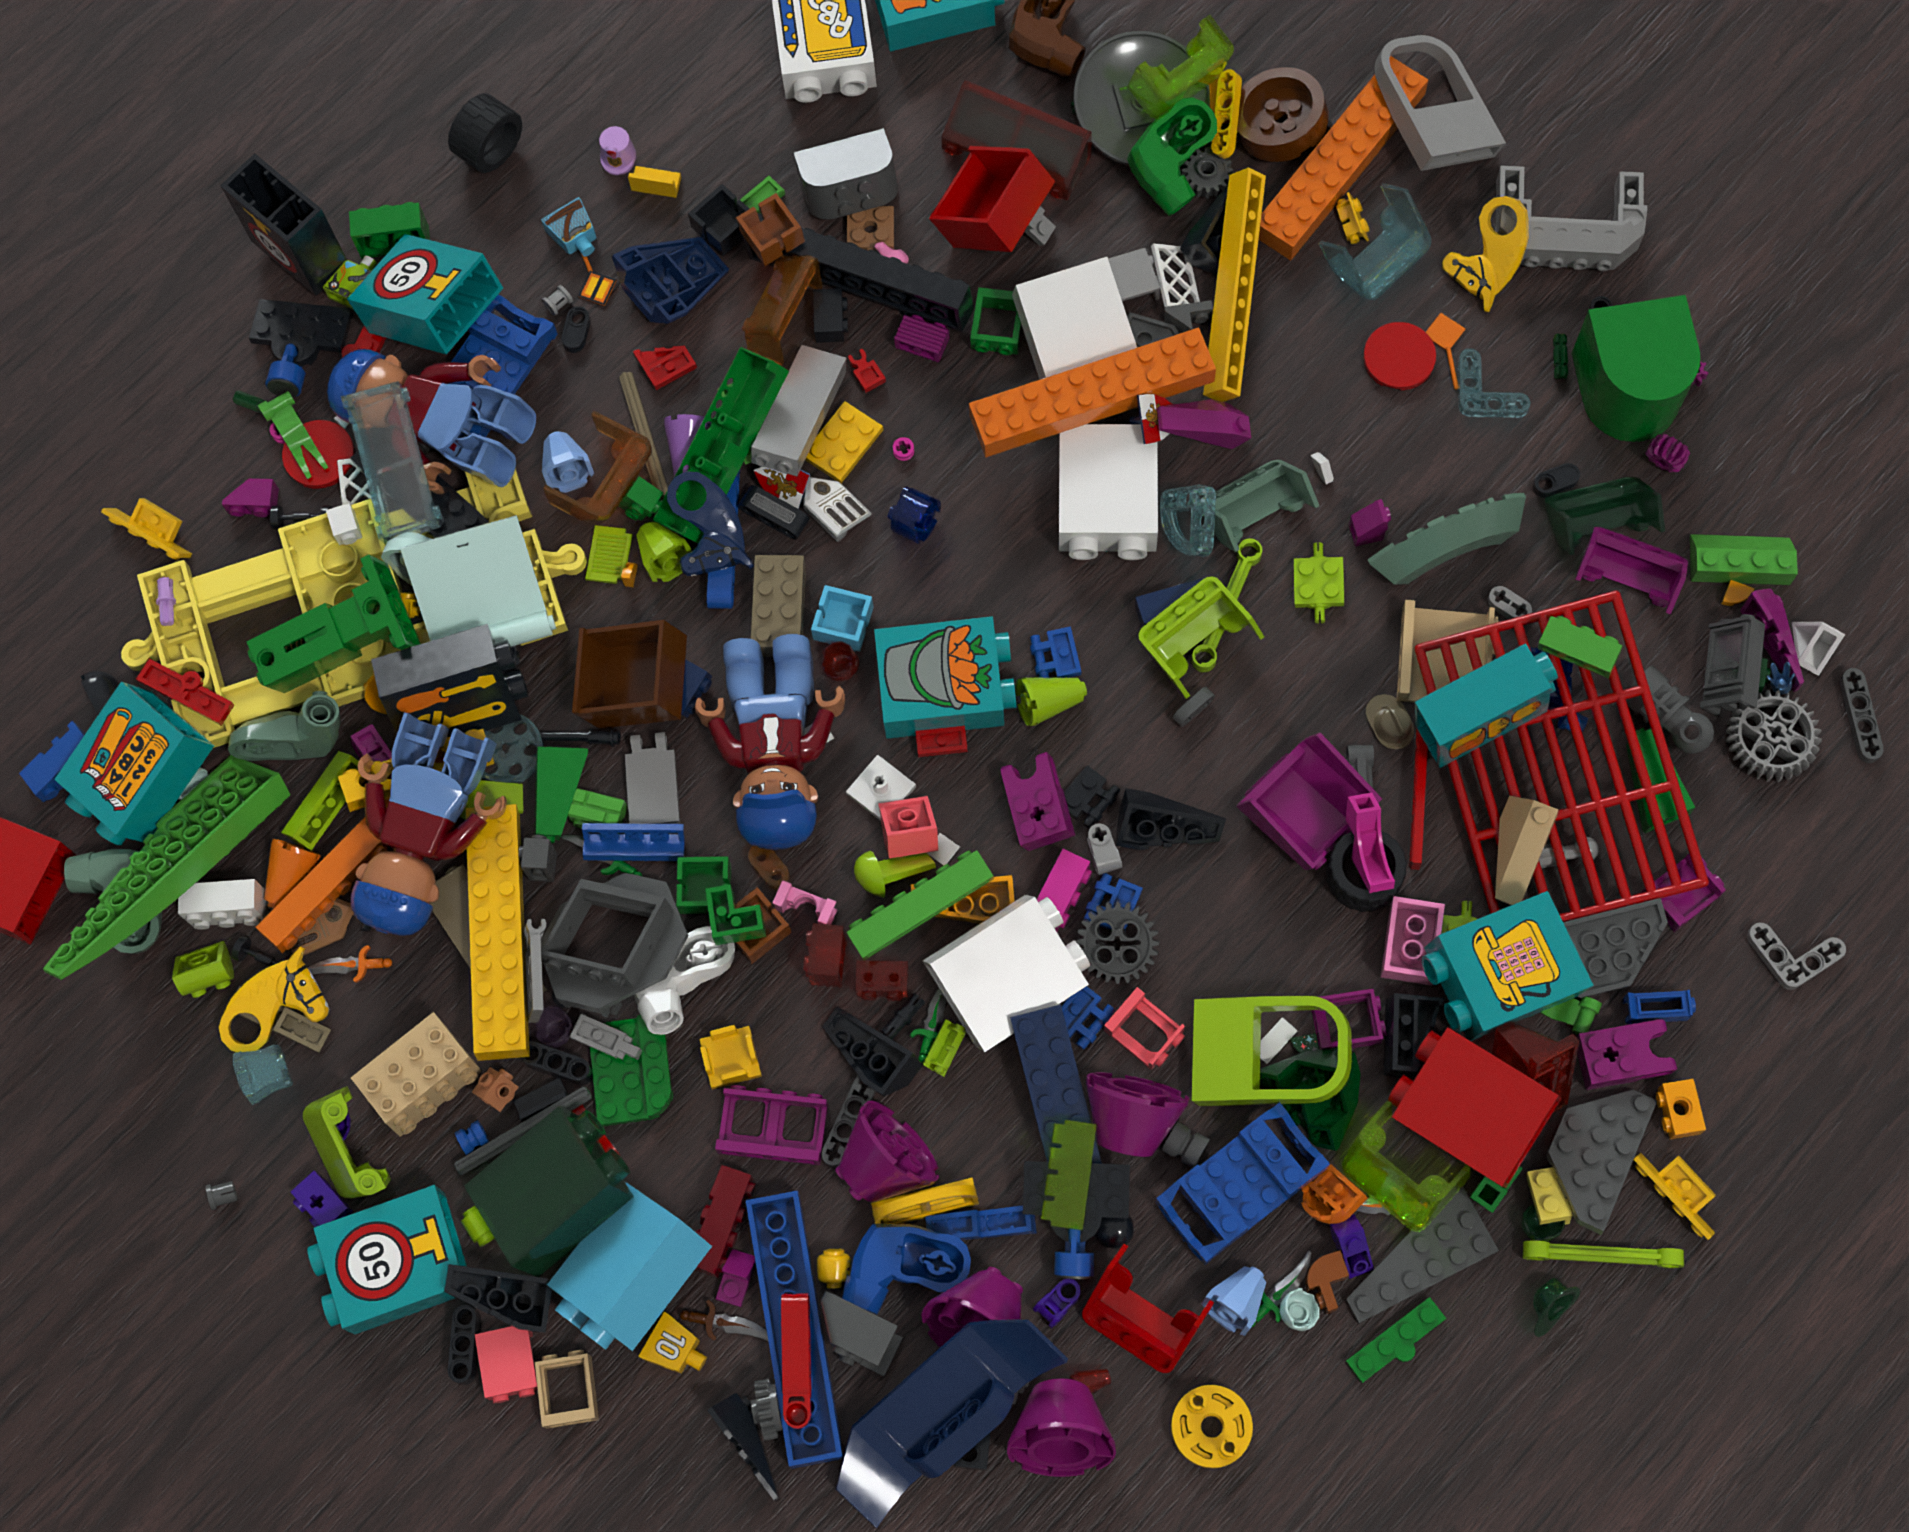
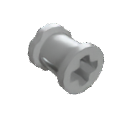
M559 285L557 290L548 298H542V302L547 310L556 316L558 310L567 303L571 304L573 299L569 292L562 285Z

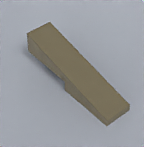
M281 1006L275 1018L272 1031L320 1053L331 1029L317 1022H311L306 1017ZM249 1013L238 1014V1016L260 1025V1022L254 1015Z

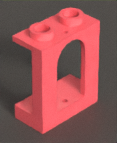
M1138 987L1104 1025V1032L1150 1070L1155 1065L1160 1067L1169 1056L1166 1052L1172 1045L1176 1048L1185 1037L1182 1034L1185 1026L1183 1024L1179 1026L1145 998V993ZM1136 1009L1166 1034L1167 1042L1158 1052L1147 1050L1120 1028Z

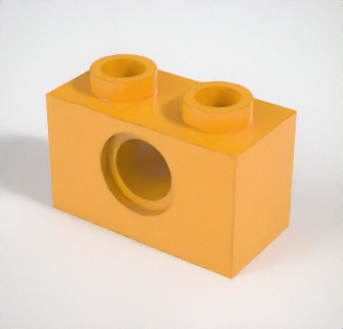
M1694 1079L1664 1083L1657 1089V1105L1659 1108L1662 1107L1664 1114L1662 1118L1663 1130L1669 1134L1670 1140L1701 1135L1706 1130ZM1674 1104L1681 1105L1685 1110V1114L1678 1115L1674 1111Z

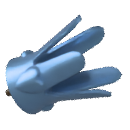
M1785 662L1781 674L1776 664L1771 663L1770 669L1773 679L1769 675H1767V678L1771 681L1772 690L1775 693L1779 690L1780 695L1788 693L1792 688V679L1795 675L1793 673L1790 677V663Z

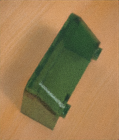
M1625 477L1552 495L1545 499L1546 511L1557 543L1570 555L1575 554V548L1582 542V536L1592 534L1594 527H1602L1609 530L1627 525L1629 528H1633L1634 531L1639 532L1647 530L1649 526H1653L1660 533L1665 532L1661 494L1637 477Z

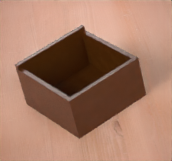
M665 620L593 629L579 628L572 713L599 729L681 720L687 635Z

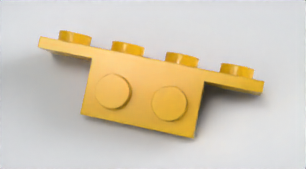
M139 498L131 517L117 508L102 509L101 513L108 516L110 522L128 528L127 531L134 536L145 538L148 545L165 550L168 557L175 560L191 558L192 553L173 542L183 521L147 499Z
M1642 1153L1633 1159L1637 1163L1635 1165L1636 1169L1644 1177L1649 1176L1655 1182L1653 1186L1656 1191L1663 1197L1667 1195L1674 1203L1672 1205L1673 1209L1681 1217L1686 1216L1693 1223L1691 1228L1701 1238L1705 1236L1709 1240L1715 1234L1697 1212L1716 1195L1679 1155L1660 1172Z

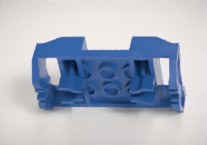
M498 294L468 329L470 332L469 337L451 362L469 363L474 357L479 355H485L494 359L500 365L501 371L496 373L490 370L485 373L483 378L491 384V387L515 395L551 340H554L558 333L554 323L524 312ZM496 309L499 313H501L504 317H506L510 322H508V321H506V320L500 318L499 316L493 314V311ZM474 380L449 383L468 385L471 389L479 385ZM473 424L469 433L486 437L490 429Z
M1279 1102L1241 1130L1235 1139L1200 1166L1196 1165L1156 1198L1155 1203L1169 1224L1176 1227L1174 1230L1178 1232L1184 1242H1187L1191 1252L1206 1265L1318 1175L1327 1170L1330 1163L1312 1146ZM1276 1119L1285 1132L1286 1137L1296 1146L1303 1158L1305 1157L1312 1164L1308 1174H1306L1265 1123L1266 1120ZM1178 1189L1193 1206V1211L1197 1212L1204 1220L1206 1228H1210L1220 1241L1203 1246L1194 1236L1190 1226L1183 1222L1171 1205Z

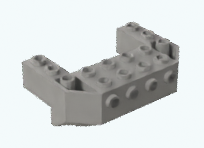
M1500 166L1496 179V197L1510 196L1520 200L1528 212L1529 239L1520 265H1526L1527 267L1549 266L1554 269L1572 267L1577 270L1591 268L1608 271L1617 268L1638 250L1645 233L1647 205H1644V173L1619 172L1614 185V217L1610 221L1531 217L1532 199H1524V167ZM1502 205L1496 208L1495 232L1500 235H1507L1516 227L1517 216L1512 208Z

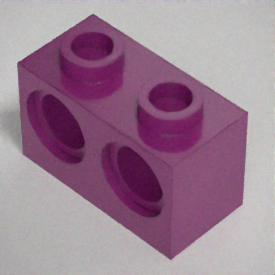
M373 724L350 736L352 748L359 759L366 753L370 755L373 762H383L392 758L391 751ZM390 773L387 779L392 778V773Z

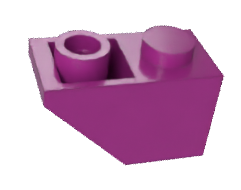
M249 478L222 500V505L228 514L241 517L244 514H253L257 517H267L270 515L271 507L277 505L279 488L273 479Z
M1382 499L1351 515L1349 528L1355 547L1384 540L1385 533L1388 531V522L1391 521V514L1389 508L1384 507Z

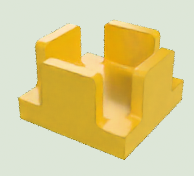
M735 1025L710 1031L711 1036L700 1039L702 1058L712 1090L762 1077L749 1026L736 1029Z

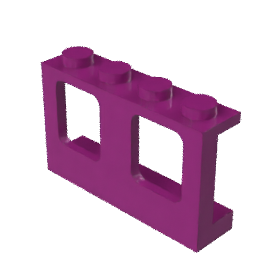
M731 1085V1089L724 1088L723 1094L725 1099L719 1139H716L715 1146L718 1154L812 1165L821 1164L828 1111L827 1099H823L822 1095L808 1094L807 1097L797 1096V1093L793 1091H782V1094H774L772 1090L766 1088L747 1091L746 1087ZM738 1100L765 1103L763 1128L760 1136L755 1137L732 1133L735 1104ZM793 1105L816 1109L814 1134L811 1142L791 1141L783 1138L786 1109L788 1106Z

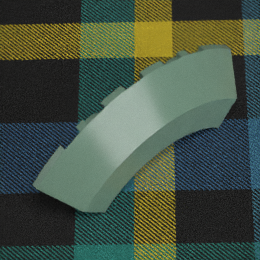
M1524 493L1506 494L1502 496L1503 500L1494 501L1492 497L1476 505L1473 503L1457 510L1458 514H1452L1446 518L1441 516L1428 522L1429 528L1427 529L1419 528L1406 534L1407 540L1396 545L1394 543L1389 544L1369 558L1368 562L1394 585L1409 584L1422 574L1454 557L1481 547L1502 544L1516 534L1520 529L1526 496Z

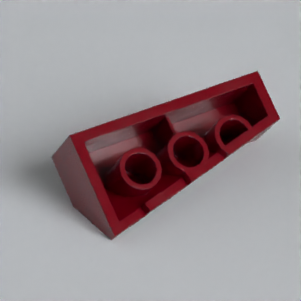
M721 1165L709 1194V1200H712L711 1205L707 1204L700 1216V1225L702 1227L700 1230L697 1229L695 1231L712 1245L711 1249L695 1268L696 1271L718 1278L720 1272L723 1273L722 1269L728 1259L726 1257L729 1247H734L738 1233L735 1232L738 1222L742 1223L746 1215L747 1208L744 1207L747 1197L751 1198L755 1190L756 1183H753L752 1175Z

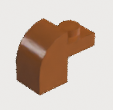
M1340 1250L1317 1259L1306 1275V1291L1309 1292L1317 1289L1318 1293L1315 1294L1316 1301L1320 1309L1324 1308L1326 1314L1335 1312L1338 1309L1331 1284L1346 1280L1349 1277Z

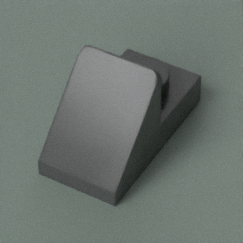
M1212 300L1164 307V322L1175 325L1180 333L1192 330V322L1201 324L1212 320Z

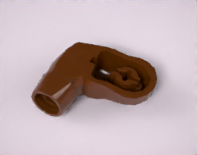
M1021 0L1015 10L1009 32V49L1018 57L1034 66L1047 68L1049 71L1060 74L1063 77H1074L1083 61L1086 48L1066 34L1063 36L1061 33L1064 21L1076 0Z

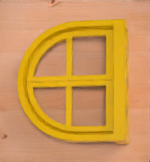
M973 1178L871 1203L875 1224H903L923 1219L930 1215L943 1214L979 1204Z

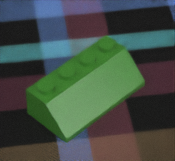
M1690 534L1691 582L1729 583L1730 580L1744 584L1791 585L1798 574L1797 551L1790 538Z

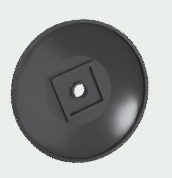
M1150 31L1125 32L1100 43L1084 60L1074 85V110L1079 126L1089 142L1106 157L1129 166L1127 161L1129 152L1153 121L1170 110L1182 98L1193 97L1205 102L1210 107V87L1207 75L1198 59L1178 41L1163 34ZM1143 98L1147 102V106L1145 108L1137 107L1135 99Z

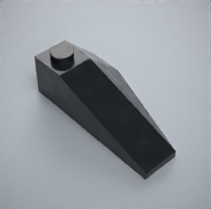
M1228 185L1189 231L1180 247V250L1193 266L1215 275L1218 274Z
M1125 788L1119 808L1115 844L1125 848L1146 850L1150 846L1163 845L1165 848L1172 847V844L1178 843L1193 845L1219 842L1226 818L1150 792Z

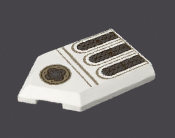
M809 477L805 488L804 505L836 537L871 516V512L839 481Z

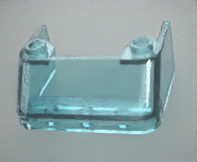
M1385 183L1380 187L1389 205L1380 215V225L1383 232L1356 258H1352L1346 247L1325 241L1319 243L1332 271L1361 297L1369 300H1375L1382 295L1431 246V236L1409 190Z

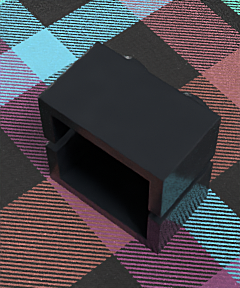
M721 184L691 210L688 216L691 227L705 240L708 239L709 244L724 256L743 239L736 217L750 208L741 200L737 201V197Z

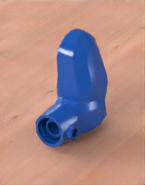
M872 1224L863 1236L854 1255L850 1276H846L842 1299L878 1315L889 1292L887 1286L892 1280L907 1284L918 1283L936 1292H945L965 1280L968 1276L971 1264L968 1247L957 1236L939 1233L917 1225Z

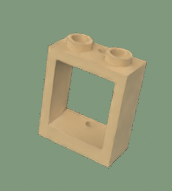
M584 1350L568 1352V1357L558 1358L557 1354L542 1356V1361L535 1362L541 1424L543 1428L549 1429L599 1420L591 1355L588 1353L584 1354ZM583 1364L588 1408L551 1414L547 1370Z

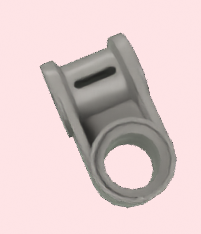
M1101 823L1091 826L1088 832L1087 843L1097 875L1122 868V861L1109 828ZM1095 834L1103 837V841L1099 842V839L1095 838Z

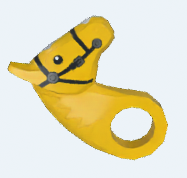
M1510 196L1493 198L1483 206L1479 216L1483 239L1482 255L1465 257L1459 253L1450 252L1442 261V268L1446 274L1457 281L1468 292L1483 299L1485 312L1490 311L1495 295L1509 283L1516 273L1528 244L1529 219L1527 209L1520 200ZM1502 205L1512 208L1517 216L1516 227L1507 235H1500L1495 232L1490 221L1494 210Z
M300 946L288 960L272 965L253 976L230 999L221 1018L219 1032L221 1041L231 1051L247 1054L262 1048L269 1041L275 1018L281 1006L303 1012L311 1022H319L328 1016L330 1010L328 1003L312 973L302 961L305 952L303 947ZM240 1013L252 1014L260 1022V1035L252 1043H241L231 1033L232 1020Z

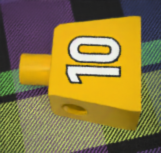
M666 1312L662 1314L639 1354V1357L644 1361L677 1373H682L687 1364L700 1371L707 1360V1356L696 1351L700 1340Z

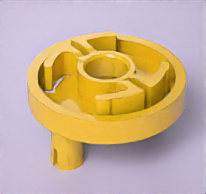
M1204 1385L1189 1391L1178 1402L1172 1416L1171 1431L1177 1449L1188 1461L1203 1468L1215 1469L1228 1466L1243 1455L1251 1441L1253 1423L1250 1411L1239 1395L1222 1386ZM1240 1414H1241L1242 1419H1243L1244 1435H1243L1242 1420H1241ZM1182 1415L1187 1416V1420H1186V1422H1187V1429H1188V1432H1191L1190 1434L1187 1433V1430H1186V1424H1185V1418H1186V1417H1182V1418H1181ZM1215 1417L1221 1422L1222 1431L1220 1435L1211 1438L1202 1432L1201 1423L1205 1418Z

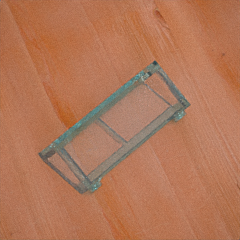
M397 381L341 396L343 407L348 411L349 423L353 427L376 514L375 521L380 524L375 527L378 539L387 544V541L404 532L423 534L439 528V520L442 519L439 506L434 505L407 404V402L411 401L407 387L403 388L400 382Z

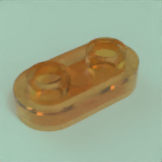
M755 846L750 849L748 854L749 861L769 887L779 889L782 880L789 882V871L773 850ZM760 855H765L766 859L760 862L757 860ZM777 873L782 875L779 880L773 879V876Z

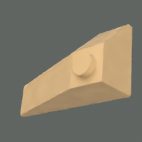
M1509 796L1499 824L1496 900L1509 905H1514L1523 900L1558 816V809L1535 800Z

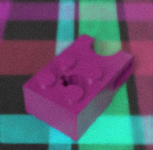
M1048 752L1036 756V771L1029 779H1022L1019 771L1011 764L1001 768V775L1019 844L1028 851L1075 836L1056 766Z
M1660 1019L1578 1034L1574 1039V1044L1586 1090L1636 1082L1675 1072L1677 1065L1672 1057H1657L1649 1048V1041L1651 1039L1660 1037L1667 1031L1666 1022ZM1605 1053L1612 1057L1613 1060L1611 1062L1609 1058H1604Z

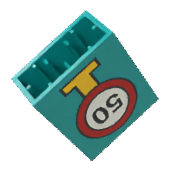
M404 234L347 300L369 333L447 354L502 291L503 286L483 253Z
M436 1185L314 1227L318 1243L307 1248L316 1276L327 1274L332 1293L322 1296L321 1299L328 1323L331 1327L341 1324L342 1329L354 1335L455 1299L452 1295L444 1292L448 1264L467 1267L446 1194Z

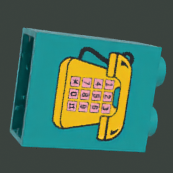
M1548 891L1438 935L1424 947L1427 955L1422 956V967L1428 980L1433 985L1441 983L1449 1000L1444 1005V1012L1450 1027L1456 1033L1463 1031L1469 1041L1576 998L1594 986Z

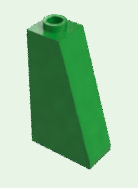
M1644 728L1637 730L1636 734L1652 785L1666 782L1667 779L1652 730L1645 731ZM1627 743L1626 748L1634 789L1636 790L1642 788L1629 744ZM1674 768L1688 815H1690L1695 806ZM1671 792L1655 795L1664 825L1678 820ZM1645 798L1638 799L1637 805L1641 826L1645 834L1654 830V826Z
M537 747L534 835L545 836L547 839H550L552 844L555 843V840H560L587 758L588 748Z

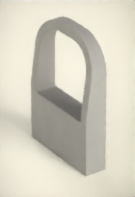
M1417 35L1394 39L1384 46L1375 62L1376 80L1391 116L1421 171L1496 157L1506 142L1459 57L1447 44L1434 37ZM1413 51H1421L1433 56L1443 67L1457 102L1414 109L1390 66V56Z

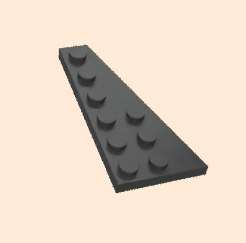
M1460 1180L1345 1300L1358 1324L1499 1251Z

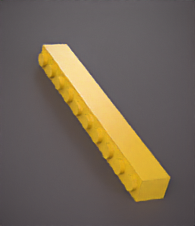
M1249 167L1229 175L1208 350L1216 367L1215 382L1204 385L1203 395L1221 402L1240 397L1266 179L1265 175Z

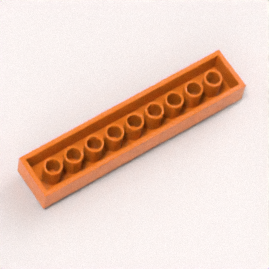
M1390 56V66L1412 107L1415 108L1426 93L1428 79ZM1375 75L1261 214L1258 240L1290 261L1336 206L1337 201L1344 196L1398 129Z
M1198 327L969 403V415L986 458L1137 408V395L1156 394L1167 398L1215 382L1216 367Z

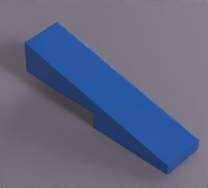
M1023 1205L983 1211L969 1210L926 1217L927 1229L954 1235L961 1240L1036 1234L1035 1215L1023 1214Z

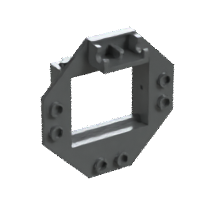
M623 873L605 883L580 879L569 901L560 905L542 937L541 957L555 997L560 1004L567 1008L572 1006L600 1013L603 1017L608 1018L611 1007V1014L617 1015L622 1006L620 1001L667 978L689 935L667 882ZM591 905L649 917L622 969L565 955Z

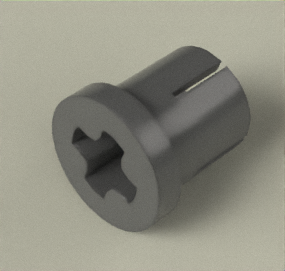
M233 1181L214 1186L212 1184L206 1185V1193L211 1210L218 1209L220 1205L238 1201Z

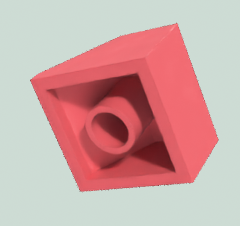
M928 796L878 803L884 843L889 858L938 851L937 825Z

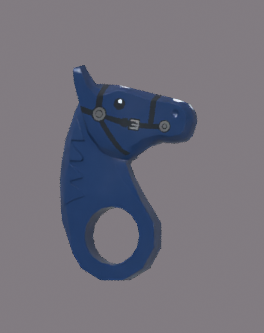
M686 471L674 477L667 492V501L672 511L698 527L704 533L697 547L680 558L681 571L687 576H695L727 569L738 564H742L751 570L754 565L745 552L743 531L739 517L724 491L699 472ZM686 481H697L706 490V501L698 510H685L677 502V490Z

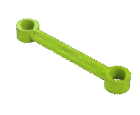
M1245 539L1238 546L1240 549L1237 551L1238 562L1227 586V589L1237 600L1251 567L1258 564L1261 560L1262 546L1255 539ZM1251 546L1257 549L1258 553L1245 558L1241 554V550L1244 547ZM1222 626L1208 635L1202 645L1194 649L1192 665L1197 671L1209 672L1215 667L1217 660L1216 649L1225 630ZM1200 652H1208L1212 655L1213 659L1207 663L1202 662L1199 664L1195 657Z
M1524 1241L1523 1259L1535 1261L1552 1259L1657 1265L1662 1268L1684 1267V1250L1676 1248L1640 1249L1551 1244L1546 1241Z

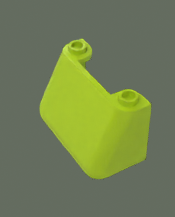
M348 1086L307 1105L303 1111V1120L340 1196L350 1199L375 1194L385 1189L391 1177L386 1168L375 1169L369 1162L356 1167L336 1125L347 1116V1102L353 1098Z

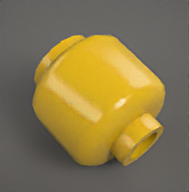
M844 1249L823 1250V1254L817 1257L818 1280L822 1283H827V1288L843 1287L842 1283L846 1281V1276H850L851 1257L844 1253Z

